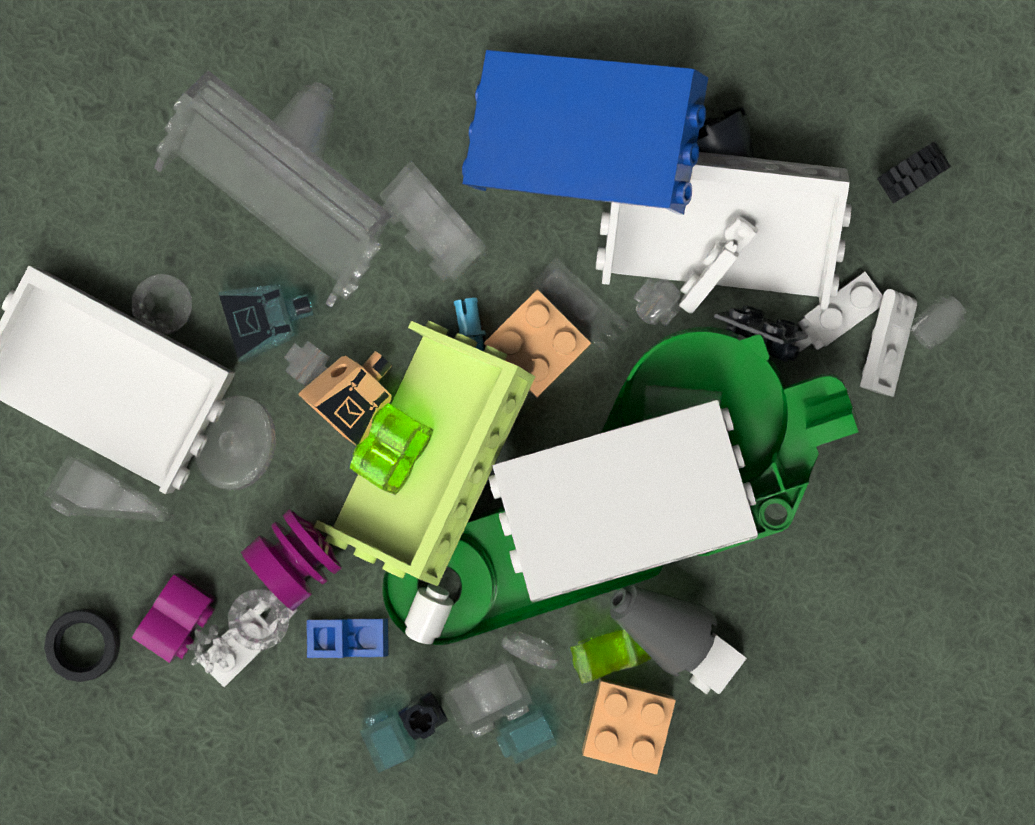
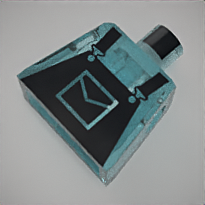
M280 284L227 290L218 293L236 354L241 363L248 362L296 338L297 334L293 321L313 315L307 293L286 300L283 287Z

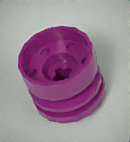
M289 509L282 516L292 529L290 532L278 522H274L271 527L279 542L274 545L260 535L241 551V554L267 588L287 608L294 611L312 595V591L305 581L308 575L319 583L325 584L328 579L319 567L321 564L333 574H336L343 567L337 560L332 546L329 542L325 541L326 538L310 521L303 519L292 509Z

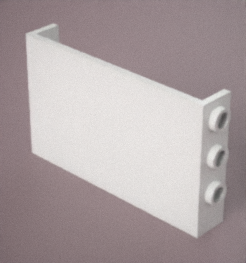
M699 152L697 164L692 169L690 180L692 184V197L690 203L686 205L684 215L675 214L662 208L612 202L610 213L602 212L600 235H607L605 248L598 247L596 270H603L602 284L609 285L611 273L685 282L693 273L700 276L707 267L703 263L704 259L716 244L723 248L726 244V228L741 216L756 227L758 231L716 285L819 297L820 309L828 310L830 296L836 297L839 287V274H834L836 262L843 261L845 252V240L840 239L842 227L849 226L851 218V204H846L850 181L848 170L845 168Z
M28 266L16 291L11 290L2 305V310L5 312L0 320V401L160 486L159 491L164 494L173 493L175 488L181 490L190 474V470L186 467L193 455L198 457L202 452L208 439L204 433L210 421L216 423L225 407V403L221 400L236 372L39 267Z
M718 400L492 465L495 475L488 477L494 499L502 498L505 512L499 514L504 535L512 534L516 549L509 551L515 573L523 572L530 600L532 602L540 601L757 538L758 533L750 510V506L755 505L756 501L750 482L742 483L739 468L745 467L739 445L731 446L728 431L734 430L728 408L720 409Z

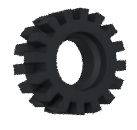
M934 141L882 174L877 180L894 204L949 169L951 165Z

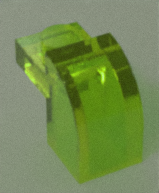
M622 627L580 640L578 644L570 647L573 656V666L578 672L581 684L594 681L614 671L638 666L652 659Z

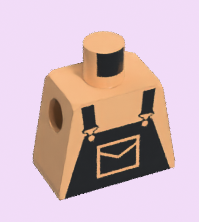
M376 351L362 366L349 357L342 356L307 385L298 395L344 438L360 448L391 401L392 395L379 383V380L392 365Z

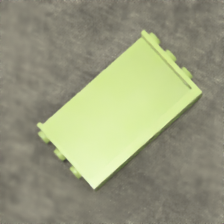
M411 321L408 328L423 336L334 527L317 520L315 528L327 533L325 541L346 550L348 544L355 547L356 550L353 555L372 564L375 563L377 558L384 561L385 564L382 569L393 575L404 578L405 573H408L420 580L438 586L493 469L492 465H495L536 376L517 365L505 361L507 354L487 345L485 350L481 351L476 348L478 342L457 333L455 339L446 336L448 329L436 323L428 321L426 326H422Z

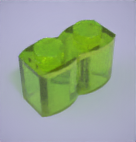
M387 403L374 415L369 436L355 448L350 469L378 488L396 495L410 477L415 461L428 446L434 429L403 409Z

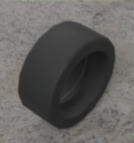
M80 609L67 612L53 622L46 633L44 649L47 662L55 673L66 680L84 682L96 679L111 669L119 655L120 639L118 630L110 618L96 610ZM73 624H91L103 635L105 643L103 655L92 666L85 668L73 666L62 655L60 648L61 638L66 629Z

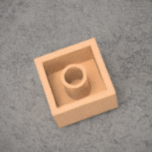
M537 289L484 342V346L488 345L507 354L505 361L517 365L536 376L529 391L538 398L591 345V342Z
M600 678L582 748L583 756L657 774L676 701L675 698L670 695Z

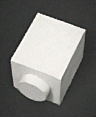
M713 633L712 636L715 639L708 655L695 670L690 672L693 676L689 681L705 694H708L711 689L720 694L747 659Z

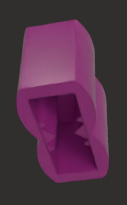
M179 573L173 574L132 638L169 663L176 656L183 659L194 643L190 635L195 627L199 625L204 628L216 609L210 606L215 597Z

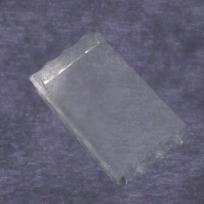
M208 70L175 103L173 109L177 113L165 127L168 135L160 142L156 149L160 154L154 168L161 172L177 155L337 280L334 289L326 301L329 307H332L341 297L347 300L359 286L360 282L358 281L371 265L369 262L381 248L382 244L378 239L392 215Z

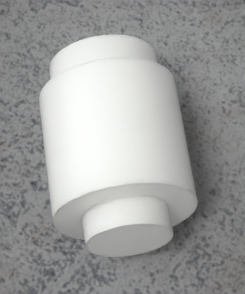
M432 584L428 585L427 588L418 589L405 620L407 625L405 633L408 637L423 644H433L435 638L440 637L453 606V601L448 597L449 592Z

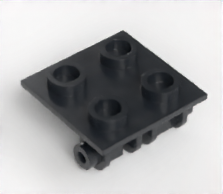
M743 305L742 309L730 308L729 311L715 313V318L728 323L726 330L746 338L758 334L762 338L764 337L763 341L767 352L769 351L768 355L784 362L788 360L795 361L800 352V347L795 346L796 341L808 338V334L797 331L799 325L780 318L776 322L765 318V312L756 307Z

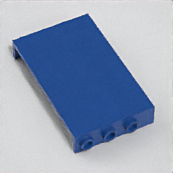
M486 50L481 82L477 86L475 93L477 105L474 120L469 127L470 144L467 158L462 166L464 177L462 184L481 191H486V188L662 208L675 214L684 215L686 205L690 203L692 197V184L690 183L692 169L697 164L699 158V147L697 144L699 129L704 125L706 118L704 100L708 77L690 68Z

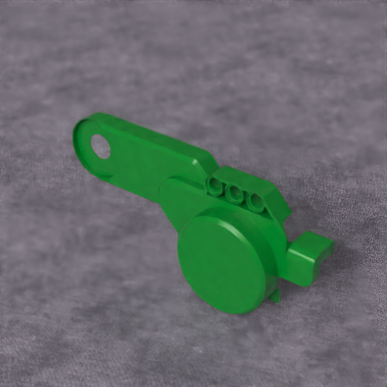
M695 327L677 331L657 341L640 357L619 391L601 433H605L718 400L720 409L728 408L734 430L728 431L731 446L739 445L745 467L739 468L742 483L750 482L756 504L750 506L758 536L755 539L709 551L698 556H709L787 529L793 521L818 458L819 452L816 446L859 432V422L847 386L840 377L830 373L821 374L785 387L783 378L775 363L769 357L763 338L759 334L746 338L721 328ZM778 503L785 507L787 514L782 519H772L766 513V508L771 504ZM504 506L469 518L447 567L456 572L461 580V596L452 606L440 637L435 638L431 645L456 643L653 578L661 572L664 565L532 602L523 572L515 573L509 551L515 550L516 547L512 534L504 535L499 514L505 512ZM385 571L382 584L385 608L394 624L405 633L407 628L405 620L418 591V578L408 573H405L404 578H400Z

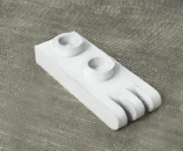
M892 289L884 292L877 322L872 332V341L867 361L863 367L860 387L894 397L917 307L915 298L898 293Z

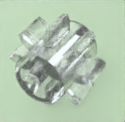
M649 278L633 297L639 302L636 305L637 314L643 321L651 325H656L661 321L663 325L667 326L682 309L677 302L680 299L679 290L673 283L665 279H660L655 283L653 279Z
M309 341L302 348L294 343L284 356L290 362L285 371L306 387L327 369L324 365L330 357Z
M211 625L209 635H205L200 629L195 630L194 632L198 640L195 644H190L186 647L189 650H194L196 656L191 664L205 663L206 673H212L214 663H218L223 669L229 667L225 658L228 654L237 652L236 649L229 648L227 642L232 634L218 635L217 625ZM213 639V645L219 647L220 651L219 654L212 655L210 659V653L204 651V645L210 644Z

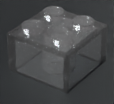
M513 655L445 688L443 693L463 736L472 732L474 738L495 728L494 721L504 716H507L508 720L511 721L524 715L529 711L528 704L533 702V695Z

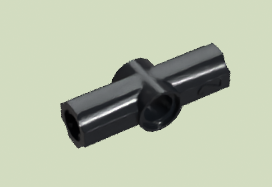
M431 691L425 695H418L411 700L410 704L398 710L403 726L409 736L415 741L419 738H428L435 733L437 727L448 721L445 712Z

